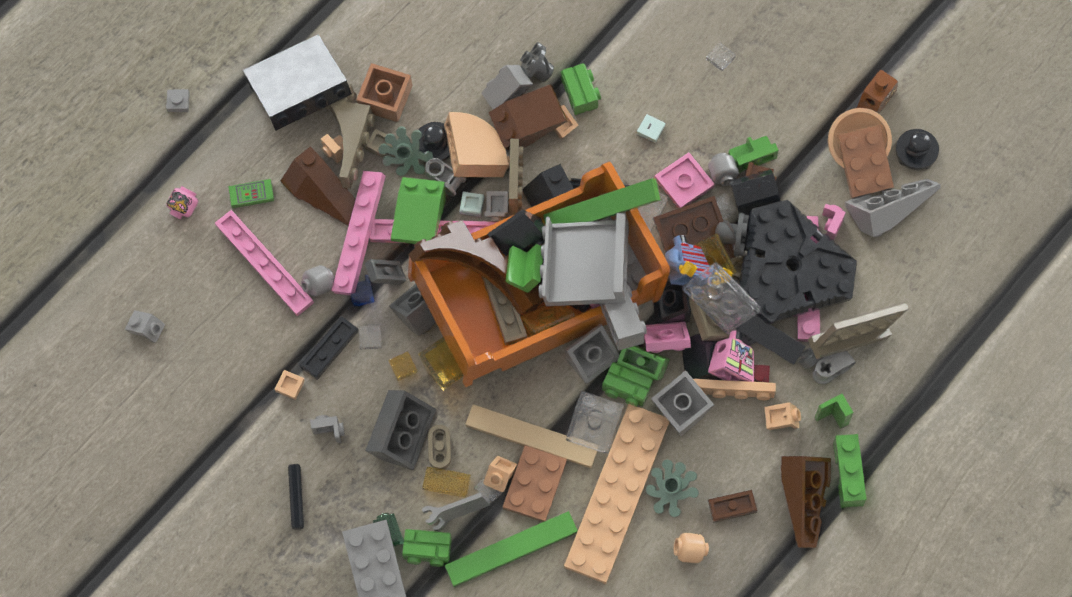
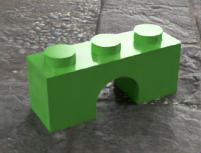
M858 434L835 436L833 449L835 464H838L839 469L838 489L841 508L864 506L867 499Z

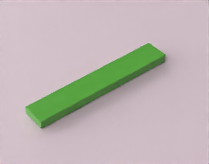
M651 178L544 214L545 225L546 217H550L552 224L594 222L614 216L616 213H624L660 201L656 179Z
M568 511L445 565L453 587H456L577 534L578 530Z

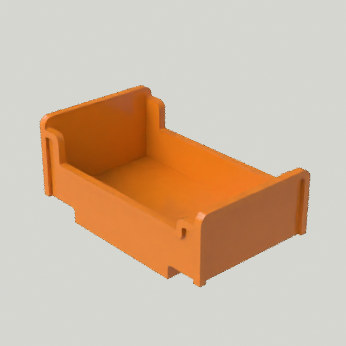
M607 162L585 173L581 178L578 188L525 211L540 217L542 220L544 219V214L624 188L625 186L612 163ZM636 208L624 213H626L629 222L628 243L646 273V276L640 279L637 289L632 291L631 300L639 306L650 300L655 303L661 299L670 273V267ZM616 215L611 216L612 220H616ZM512 216L473 232L471 235L474 240L479 238L482 240L488 239L489 232ZM409 257L408 278L410 282L415 281L463 373V384L465 387L472 385L474 379L500 368L503 372L581 337L599 324L602 326L607 325L600 306L594 309L589 306L587 311L583 313L569 305L546 306L545 302H543L535 310L520 315L527 338L520 342L505 345L480 274L454 262L432 259L412 262Z

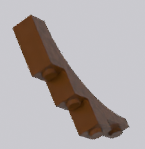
M463 220L455 223L453 221L445 223L437 235L428 241L426 239L418 241L414 245L415 249L408 254L412 262L426 259L445 260L470 268L495 285L510 300L520 315L535 310L544 302L543 298L539 296L538 284L527 293L506 282L509 255L503 257L491 237L485 240L481 238L474 240Z

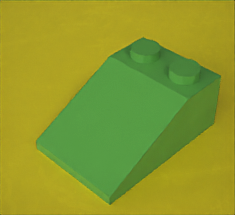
M402 178L397 197L391 241L416 244L422 239L428 241L437 235L446 201L445 182Z

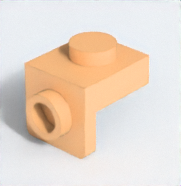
M326 134L322 137L323 147L321 149L328 158L332 157L336 163L340 162L343 159L342 136L338 135L332 139Z

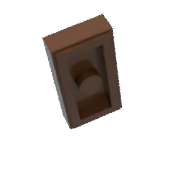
M752 490L708 499L713 523L754 514L758 511Z

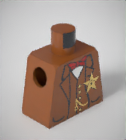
M880 70L863 91L857 108L870 109L879 114L897 92L898 81L883 70ZM873 100L875 104H870L869 101Z

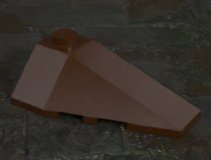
M310 146L293 160L280 182L295 198L309 203L315 209H320L329 214L330 217L349 226L356 199L347 188L342 186L340 179Z
M781 456V480L797 546L816 548L822 523L819 518L821 507H825L827 501L823 499L825 489L829 488L831 483V458Z

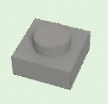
M188 89L167 90V112H189L190 92Z

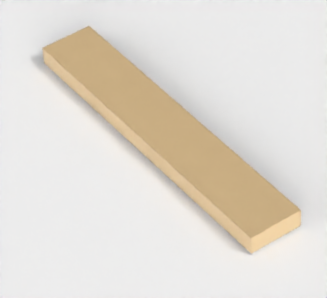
M472 405L465 424L468 428L566 458L567 461L590 469L593 466L599 446L476 405Z

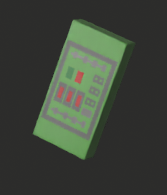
M271 179L228 186L232 208L274 201Z

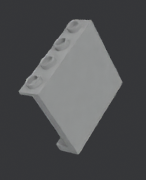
M616 213V220L559 224H552L550 217H546V226L542 227L545 245L541 246V256L544 259V265H540V276L543 278V283L539 285V296L543 298L545 305L562 306L626 302L629 222L626 213Z

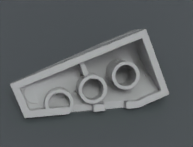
M924 179L904 184L900 190L885 189L882 190L880 195L871 197L869 193L846 201L845 206L860 231L872 237H878L884 232L891 230L941 188L940 184Z

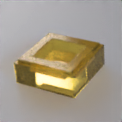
M408 351L388 360L397 381L418 372Z

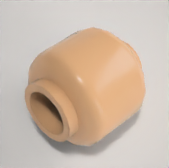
M682 533L679 538L675 539L674 555L681 562L700 563L704 556L708 555L709 545L705 543V539L701 534Z

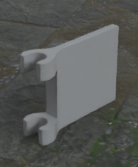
M480 492L440 508L426 506L422 511L424 514L428 512L433 513L429 516L430 519L426 520L428 525H432L440 519L439 525L434 526L433 529L441 531L449 521L490 506V502Z

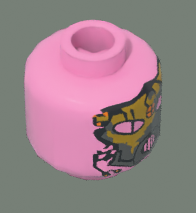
M183 186L180 189L175 188L166 203V206L171 209L169 214L178 219H181L182 216L191 217L198 204V199L195 197L197 194Z

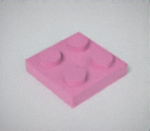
M689 152L660 171L654 178L678 208L691 204L715 186L714 182Z
M685 321L646 325L647 334H644L646 352L660 353L663 350L673 349L681 351L685 348H691Z

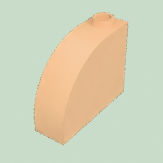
M449 112L444 128L447 133V143L454 177H504L506 170L510 167V158L506 154L497 131L489 123L477 116L467 113Z

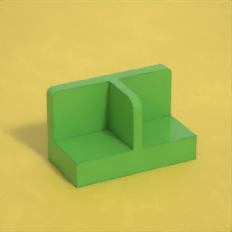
M764 136L756 140L748 137L745 144L730 149L728 153L735 159L738 171L741 173L747 170L749 162L759 166L777 159L779 150L776 143L771 144L768 137Z

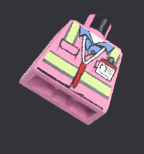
M731 331L728 339L716 343L708 369L709 373L726 381L754 382V351L751 347L742 343V332Z

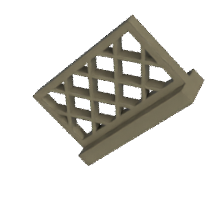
M905 303L834 323L826 332L811 336L808 342L816 359H820L888 339L892 335L889 327L909 308Z

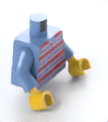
M685 235L673 238L675 246L665 254L670 267L669 278L671 284L699 288L712 279H716L718 282L730 281L733 273L727 268H721L719 271V269L710 266L700 246L688 244Z

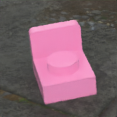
M825 204L822 215L829 219L824 230L827 231L829 238L834 240L844 221L846 212L836 205L830 206Z

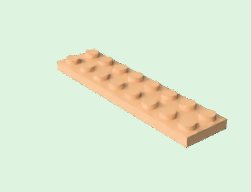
M628 404L564 568L607 584L668 428L669 421L664 416Z

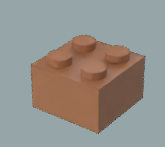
M371 63L356 99L357 103L370 105L372 113L376 116L399 122L413 86L411 75Z

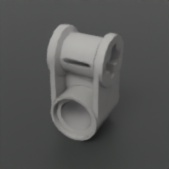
M438 158L430 159L426 163L427 180L445 182V193L449 196L454 197L456 195L455 191L460 184L465 183L467 180L466 177H454L453 168ZM433 168H438L441 170L437 174H433L430 172V170H432Z
M848 351L823 357L816 364L813 371V379L818 384H827L840 374L848 371L856 361Z

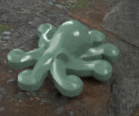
M401 126L396 130L398 139H396L394 134H387L385 142L393 147L385 143L379 146L378 151L380 154H391L384 156L383 164L389 166L391 163H404V166H398L396 169L397 175L400 176L405 175L411 165H413L415 173L423 174L425 166L419 164L418 159L428 162L430 159H433V153L431 151L425 153L419 151V139L422 137V133L419 130L412 132V144L406 135L405 127Z
M666 459L662 462V466L665 469V480L663 479L662 469L653 468L651 471V475L656 477L660 490L657 491L654 485H648L646 492L650 496L661 498L660 501L654 504L656 513H663L664 505L670 503V515L678 517L681 514V510L677 507L678 500L688 497L696 498L699 495V491L695 487L682 491L687 488L691 481L697 479V474L694 471H688L685 474V478H683L681 475L686 471V465L682 462L676 463V471L672 473L674 464L671 460Z

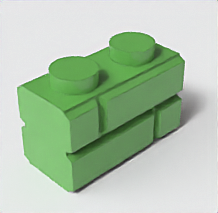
M580 64L573 68L570 67L562 70L561 80L574 115L597 109L598 100H601L599 89L593 87L594 77L591 69L587 70L585 64Z
M636 345L622 349L617 364L655 380H661L670 359L651 351L646 352L645 348Z
M612 362L603 382L602 390L610 398L617 399V397L625 399L627 404L643 407L653 386L654 379Z
M405 529L403 559L407 560V563L414 565L421 564V561L430 562L431 566L442 567L443 563L448 564L452 540L451 533Z

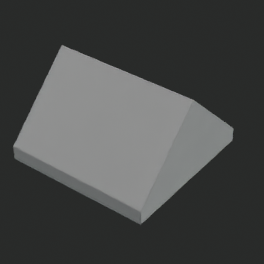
M601 324L565 349L566 361L586 384L610 367L612 362L618 361L619 358L617 350Z

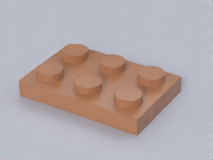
M880 125L837 135L852 198L894 187Z
M525 445L503 504V509L545 522L567 459Z

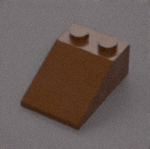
M550 84L506 101L488 112L504 148L509 151L510 139H519V147L524 149L568 121Z

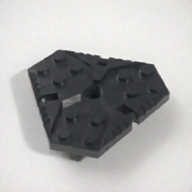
M788 199L754 208L749 212L744 251L748 252L742 260L737 298L767 325L803 315L808 312V309L816 311L850 301L853 298L857 261L842 249L841 246L836 244L833 239H830L826 233L823 235L818 230L819 227L813 224ZM813 236L818 242L815 243L810 238Z

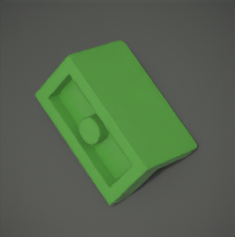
M536 244L528 252L514 246L509 249L506 282L528 293L540 283V265H542L543 261L540 245Z
M840 394L819 405L814 418L816 421H819L832 414L840 429L849 425L854 412L844 395Z

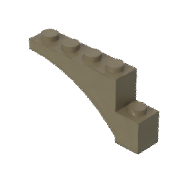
M348 83L352 95L325 108L333 113L341 128L343 160L339 178L344 188L351 189L353 181H356L358 177L357 168L359 163L363 161V149L369 142L370 127L374 126L375 114L372 113L370 105L356 103L357 94L354 93L352 84Z

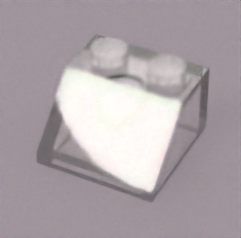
M582 391L574 410L566 441L609 454L622 418L624 404Z

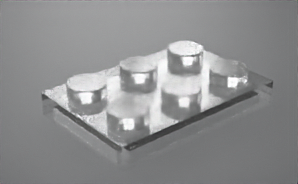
M717 262L683 286V291L726 334H729L758 314L761 309Z

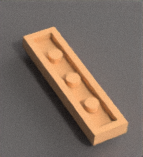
M693 379L706 395H712L715 398L734 396L736 399L757 397L758 400H769L774 398L776 392V383Z

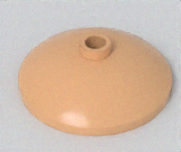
M855 108L845 111L835 119L829 130L828 147L831 156L838 165L844 168L837 135L874 125H880L887 156L889 155L892 145L891 130L880 114L866 108Z

